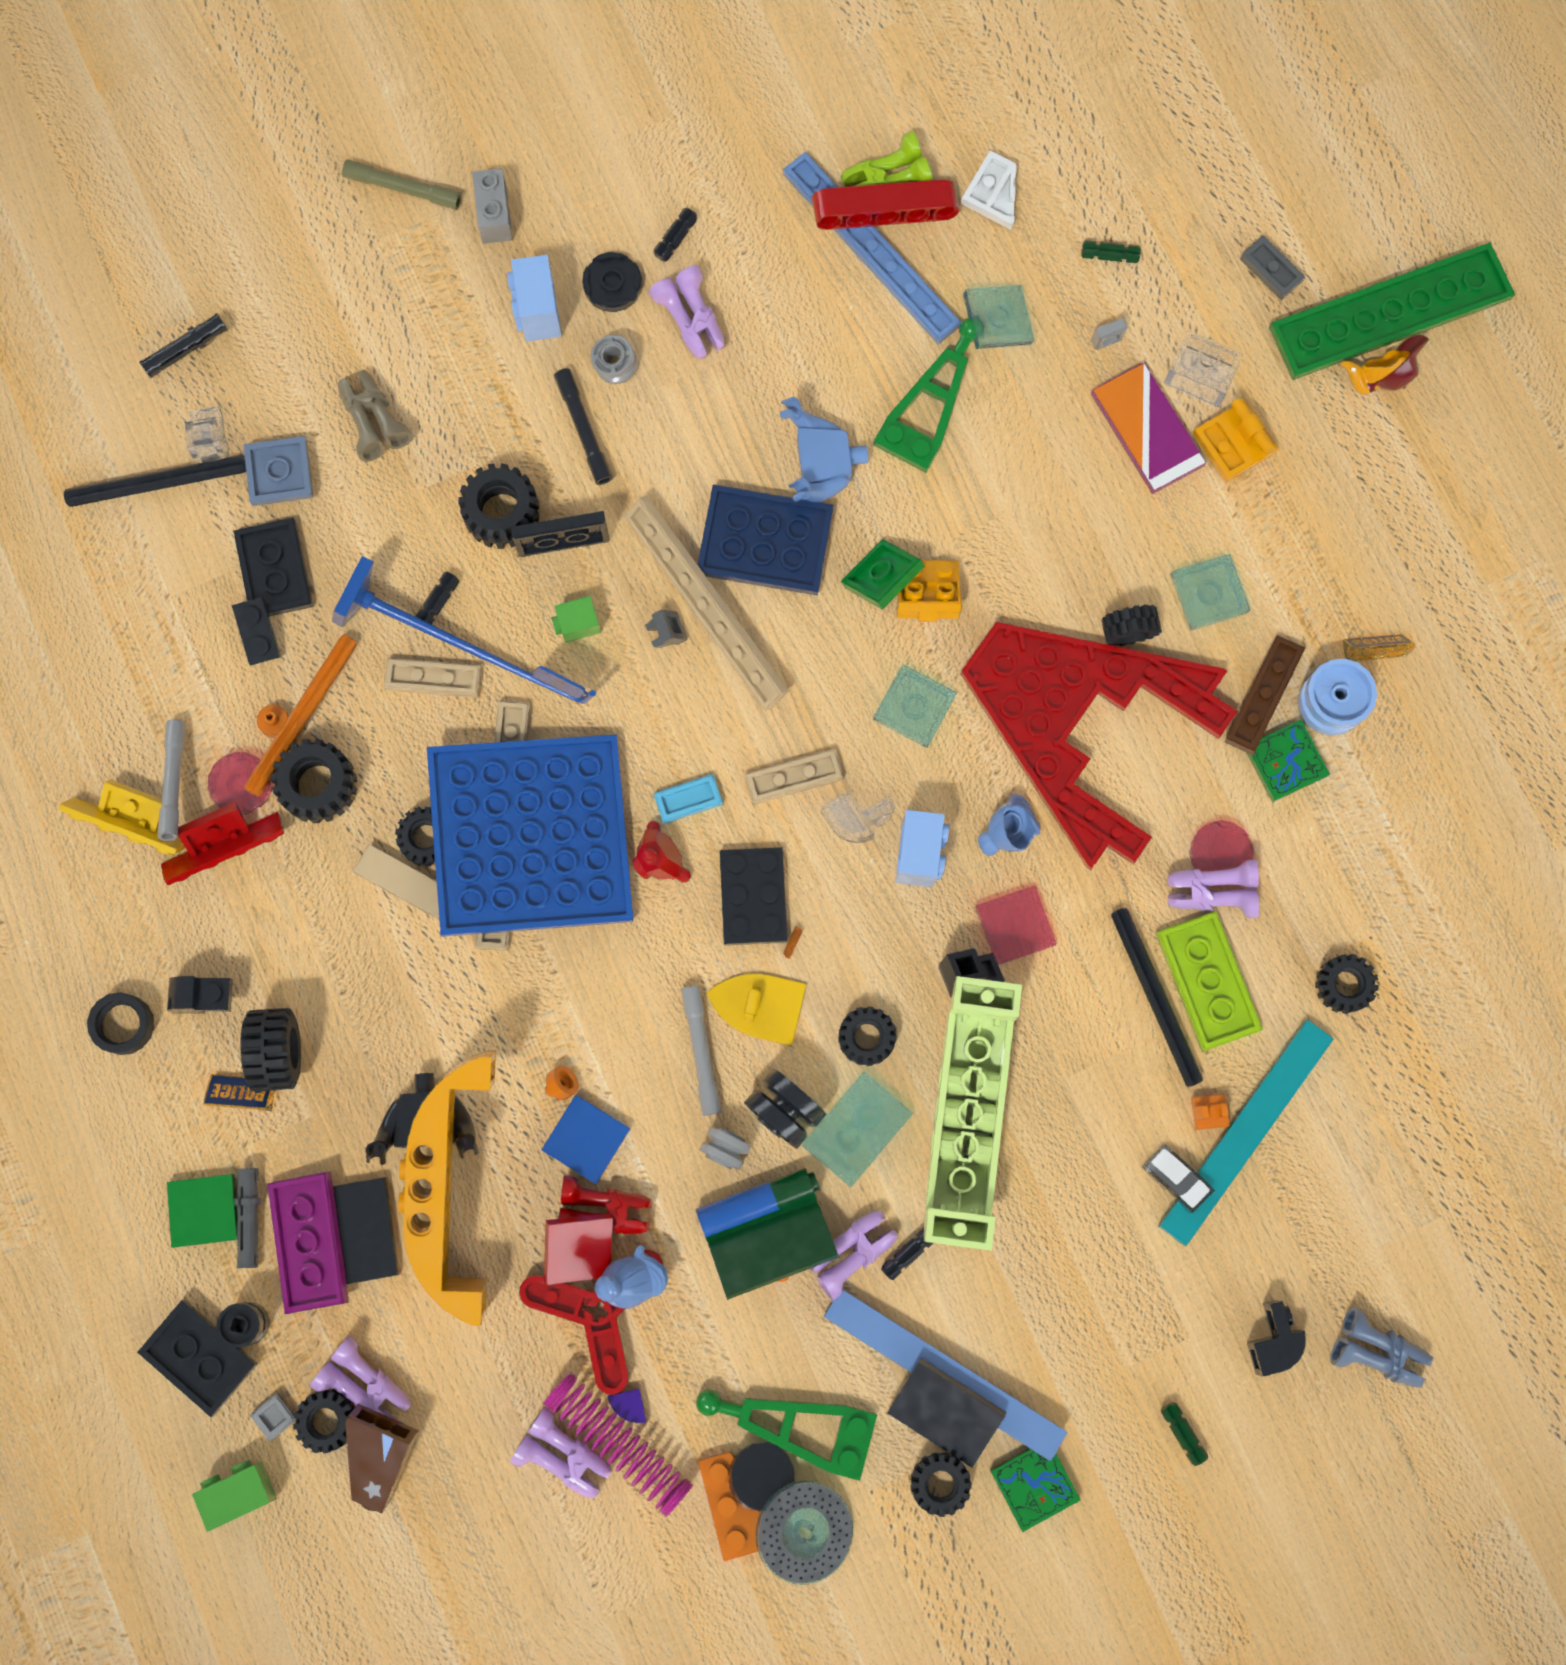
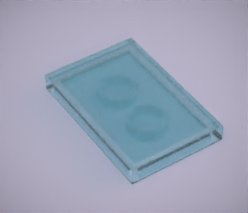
M863 1072L806 1139L802 1147L851 1188L913 1113L866 1072Z

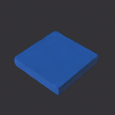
M575 1095L541 1150L597 1185L631 1129Z

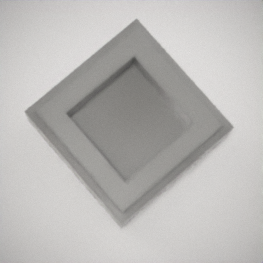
M1123 318L1095 329L1091 339L1095 350L1122 341L1127 329Z
M276 1393L250 1414V1417L269 1442L296 1421V1418H293L294 1412L279 1393Z

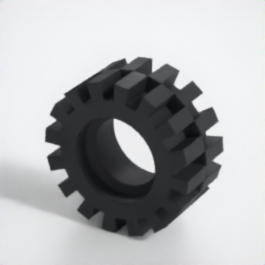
M1154 605L1126 607L1121 611L1116 610L1113 613H1108L1101 620L1107 645H1132L1135 642L1141 643L1145 639H1152L1154 636L1162 633L1157 607Z
M425 806V809L417 807L414 808V812L408 811L405 813L406 818L404 820L400 819L398 822L400 826L399 829L396 828L395 834L397 839L395 840L401 853L410 862L412 861L419 866L423 864L428 867L435 863L434 845L429 848H420L414 842V833L419 827L423 825L432 826L431 807Z
M1346 954L1340 955L1323 964L1322 970L1317 973L1316 978L1319 979L1315 983V988H1319L1320 991L1317 996L1319 999H1324V1006L1332 1007L1331 1011L1336 1013L1341 1011L1342 1014L1356 1012L1370 1005L1369 1002L1375 999L1376 995H1374V992L1378 991L1379 985H1375L1378 975H1373L1372 970L1375 968L1372 964H1365L1367 960L1363 957L1358 959L1356 958L1357 955L1354 954L1348 956ZM1341 972H1349L1356 977L1358 989L1354 995L1345 996L1337 990L1335 981Z
M868 1006L867 1008H857L846 1016L839 1029L838 1043L842 1053L847 1056L848 1060L860 1066H873L883 1062L891 1054L895 1047L897 1035L895 1024L893 1025L889 1015L884 1014V1011L881 1009L877 1010ZM870 1024L879 1031L880 1040L875 1047L865 1049L856 1043L855 1031L861 1025Z
M333 1390L317 1392L306 1397L298 1405L299 1409L294 1413L293 1417L296 1418V1422L293 1424V1430H297L298 1434L295 1436L296 1439L304 1443L302 1446L305 1449L310 1448L314 1453H329L344 1446L347 1443L345 1423L347 1417L354 1410L351 1406L352 1401L343 1397L339 1392H333ZM322 1408L331 1409L338 1419L336 1429L328 1435L320 1434L313 1425L314 1415Z
M935 1452L931 1453L930 1456H924L914 1466V1472L910 1478L911 1492L918 1505L927 1511L928 1514L945 1517L948 1514L954 1515L956 1514L955 1511L958 1509L962 1510L965 1507L964 1503L966 1500L969 1501L971 1496L969 1493L970 1489H972V1483L968 1470L959 1459L948 1453ZM944 1471L952 1476L954 1486L949 1495L936 1497L930 1493L928 1480L935 1472Z

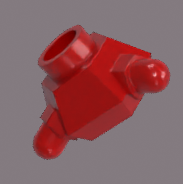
M650 821L638 845L636 857L632 859L635 870L644 879H649L652 876L658 880L677 879L682 883L688 882L691 879V873L682 866V854L671 837L661 832L660 824L657 821Z

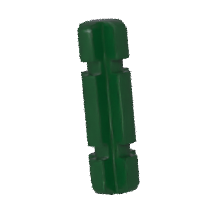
M1085 240L1081 249V256L1083 258L1094 259V256H1096L1098 260L1122 262V259H1125L1126 263L1135 264L1139 262L1141 247L1139 245L1129 244L1128 247H1124V244L1102 241H1100V244H1096V241Z
M1171 1402L1161 1409V1413L1166 1422L1171 1423L1169 1427L1182 1449L1187 1450L1188 1453L1186 1455L1191 1464L1198 1466L1208 1459V1454L1203 1446H1199L1198 1443L1200 1441L1187 1419L1181 1416L1183 1412L1178 1404Z

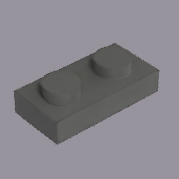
M1264 235L1240 257V260L1281 301L1305 279V276Z

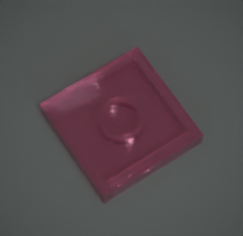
M1036 886L975 906L991 953L994 954L998 966L1057 945Z

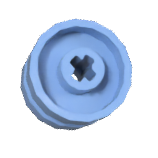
M1348 659L1330 660L1320 665L1301 686L1298 696L1299 712L1306 724L1316 732L1329 736L1345 734L1365 720L1374 709L1377 699L1376 683L1370 672L1358 662Z

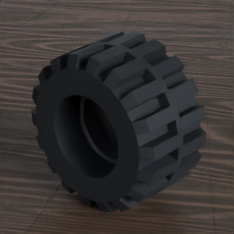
M495 463L488 464V470L483 471L482 467L476 469L477 475L475 477L470 474L466 478L468 486L462 485L460 489L462 497H459L458 500L461 509L460 513L469 533H472L475 540L478 542L483 540L484 545L490 548L493 543L496 544L498 549H504V544L507 543L512 548L515 544L512 538L511 527L531 524L535 521L538 522L540 516L538 509H540L533 484L531 485L530 479L526 474L521 475L520 469L513 467L510 471L508 464L501 463L500 468H496ZM504 494L517 500L514 510L503 518H490L482 513L485 503L493 496Z
M309 739L302 740V745L298 746L294 742L289 745L291 748L290 752L286 753L283 750L279 754L282 761L280 763L274 762L273 768L276 770V774H271V782L275 784L272 790L274 795L278 797V802L294 817L296 816L305 822L310 820L312 823H320L321 819L329 822L333 820L332 815L337 813L341 816L345 813L342 810L345 805L351 806L353 800L350 798L351 794L356 795L357 788L354 785V782H357V775L353 772L354 767L335 745L329 742L326 744L321 739H315L314 743ZM315 766L329 768L331 779L324 792L314 797H305L299 793V780L306 770Z
M290 1008L249 1010L245 1015L240 1038L241 1063L246 1083L253 1092L294 1089L298 1082L301 1070V1040L296 1017Z

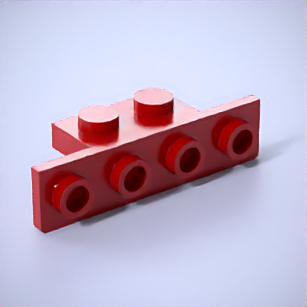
M233 802L179 826L178 837L187 852L161 863L164 882L166 885H171L175 882L184 881L193 874L213 868L234 856L243 855L248 850L263 843L274 841L284 834L279 813L276 812L248 825L237 804Z

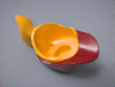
M1422 335L1412 336L1405 340L1397 350H1390L1383 357L1371 359L1361 367L1352 361H1343L1341 366L1347 370L1353 387L1360 394L1366 395L1379 388L1389 391L1405 389L1419 375L1416 357L1427 344L1429 338Z

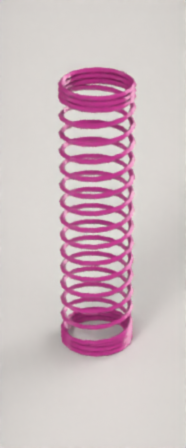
M569 1372L545 1399L543 1405L548 1407V1410L553 1407L552 1413H556L571 1400L560 1416V1421L566 1419L580 1406L570 1420L568 1428L573 1427L589 1412L577 1429L576 1435H580L598 1418L585 1436L584 1443L588 1442L607 1424L592 1445L591 1450L599 1447L615 1431L599 1454V1457L606 1455L624 1437L609 1458L607 1465L612 1464L633 1443L615 1469V1472H619L640 1452L623 1476V1479H627L649 1458L632 1482L631 1487L638 1484L658 1464L640 1489L639 1494H643L666 1471L647 1498V1501H651L675 1478L655 1506V1509L661 1506L659 1513L662 1512V1515L667 1517L693 1487V1483H690L688 1479H684L671 1491L681 1473L677 1471L664 1482L673 1467L672 1464H669L655 1476L665 1460L664 1457H660L646 1470L657 1453L656 1449L649 1452L637 1464L649 1445L648 1442L642 1444L628 1458L639 1442L641 1435L635 1436L621 1449L633 1431V1428L630 1427L612 1443L624 1426L625 1420L620 1421L603 1437L617 1417V1413H613L594 1431L607 1413L609 1406H605L585 1425L600 1404L601 1398L593 1402L577 1418L592 1397L593 1391L586 1394L568 1412L584 1390L585 1384L578 1387L559 1406L577 1381L575 1374Z

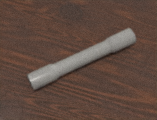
M178 719L168 720L165 729L163 792L158 823V838L165 841H173L178 837L181 756L185 737V722Z
M700 986L682 988L685 1016L689 1024L699 1083L698 1092L702 1116L722 1113L717 1084L714 1081Z

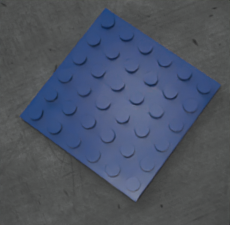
M617 735L427 747L441 937L633 922Z

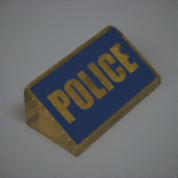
M1404 634L1344 639L1343 647L1345 659L1363 661L1406 657L1414 650L1415 643Z
M211 1074L203 1105L272 1112L275 1090L253 1092L249 1089L244 1076Z

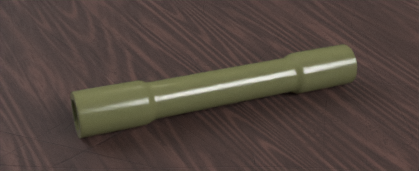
M348 159L343 164L342 176L344 178L402 192L457 210L461 202V192L438 185L425 184L377 170L372 166Z

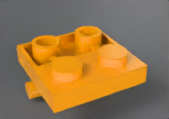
M1241 397L1231 403L1232 407L1197 427L1192 433L1225 483L1274 455L1279 449L1257 414L1254 413L1247 401Z
M921 560L925 567L897 595V618L918 619V622H937V619H959V613H961L959 562L956 560Z

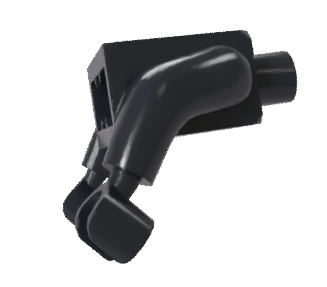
M434 1073L415 1074V1093L400 1094L399 1099L393 1101L382 1120L374 1141L366 1146V1163H370L373 1157H379L380 1165H385L386 1153L393 1145L395 1148H407L413 1120L423 1101L434 1088ZM455 1095L453 1144H456L460 1158L463 1159V1154L467 1150L472 1149L475 1155H478L479 1149L476 1143L472 1119L463 1103Z

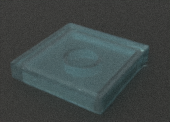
M1021 285L970 288L964 291L963 297L968 318H971L974 324L975 333L973 339L976 349L1031 345L1035 339Z
M1230 554L1177 569L1170 574L1190 631L1250 612L1249 604Z
M902 664L873 716V720L928 749L957 692Z

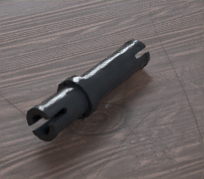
M217 313L196 327L190 326L187 328L188 332L152 355L140 360L139 362L148 376L152 378L197 348H205V343L227 331L228 329Z

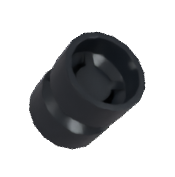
M236 1303L228 1306L221 1312L217 1319L216 1329L223 1343L230 1347L240 1348L259 1343L265 1338L269 1331L270 1319L263 1306L257 1303Z

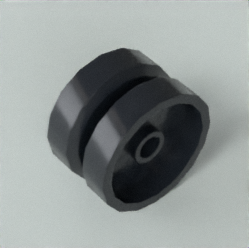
M773 1068L764 1078L763 1083L764 1087L775 1098L772 1100L763 1092L754 1090L745 1100L744 1104L769 1131L778 1138L784 1139L797 1150L808 1136L806 1130L796 1119L799 1118L810 1127H817L827 1114L797 1085Z

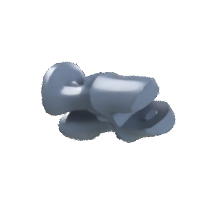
M1357 1307L1350 1308L1343 1320V1333L1383 1349L1384 1356L1370 1351L1352 1340L1341 1337L1332 1348L1330 1354L1331 1364L1337 1367H1346L1355 1362L1383 1372L1385 1379H1390L1394 1383L1422 1388L1426 1379L1418 1376L1411 1370L1403 1369L1407 1357H1409L1414 1362L1431 1367L1433 1357L1419 1346L1406 1340L1401 1334L1397 1336L1393 1330L1386 1334L1380 1332L1369 1324L1363 1310Z

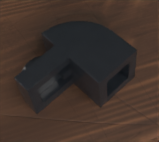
M975 948L947 954L938 965L950 998L952 997L957 976L998 982L1005 981L994 954L989 953L978 956Z
M195 976L169 978L167 1011L173 1014H205V1011L231 1012L233 979L197 978Z
M1274 1300L1263 1303L1272 1336L1247 1342L1255 1374L1262 1377L1292 1368L1301 1359L1305 1350V1331L1298 1329L1291 1331L1290 1326L1293 1325V1317L1289 1307L1284 1306L1283 1301Z

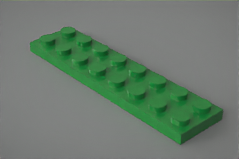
M1491 242L1274 321L1270 324L1269 330L1292 380L1509 301L1515 296V292Z

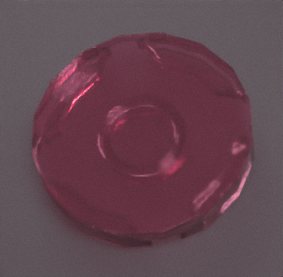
M234 752L223 756L213 765L208 775L207 788L211 799L219 808L235 802L242 815H247L258 807L261 808L267 802L272 792L271 779L260 796L252 795L244 788L245 783L260 762L258 757L247 752Z
M1220 820L1209 823L1197 831L1191 841L1189 855L1192 866L1195 869L1218 871L1237 868L1244 861L1253 859L1254 849L1248 834L1243 828L1233 822Z

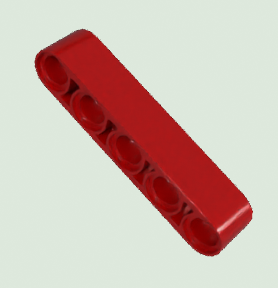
M950 180L826 188L816 191L811 197L816 226L822 230L945 221L954 218L959 213L954 183Z

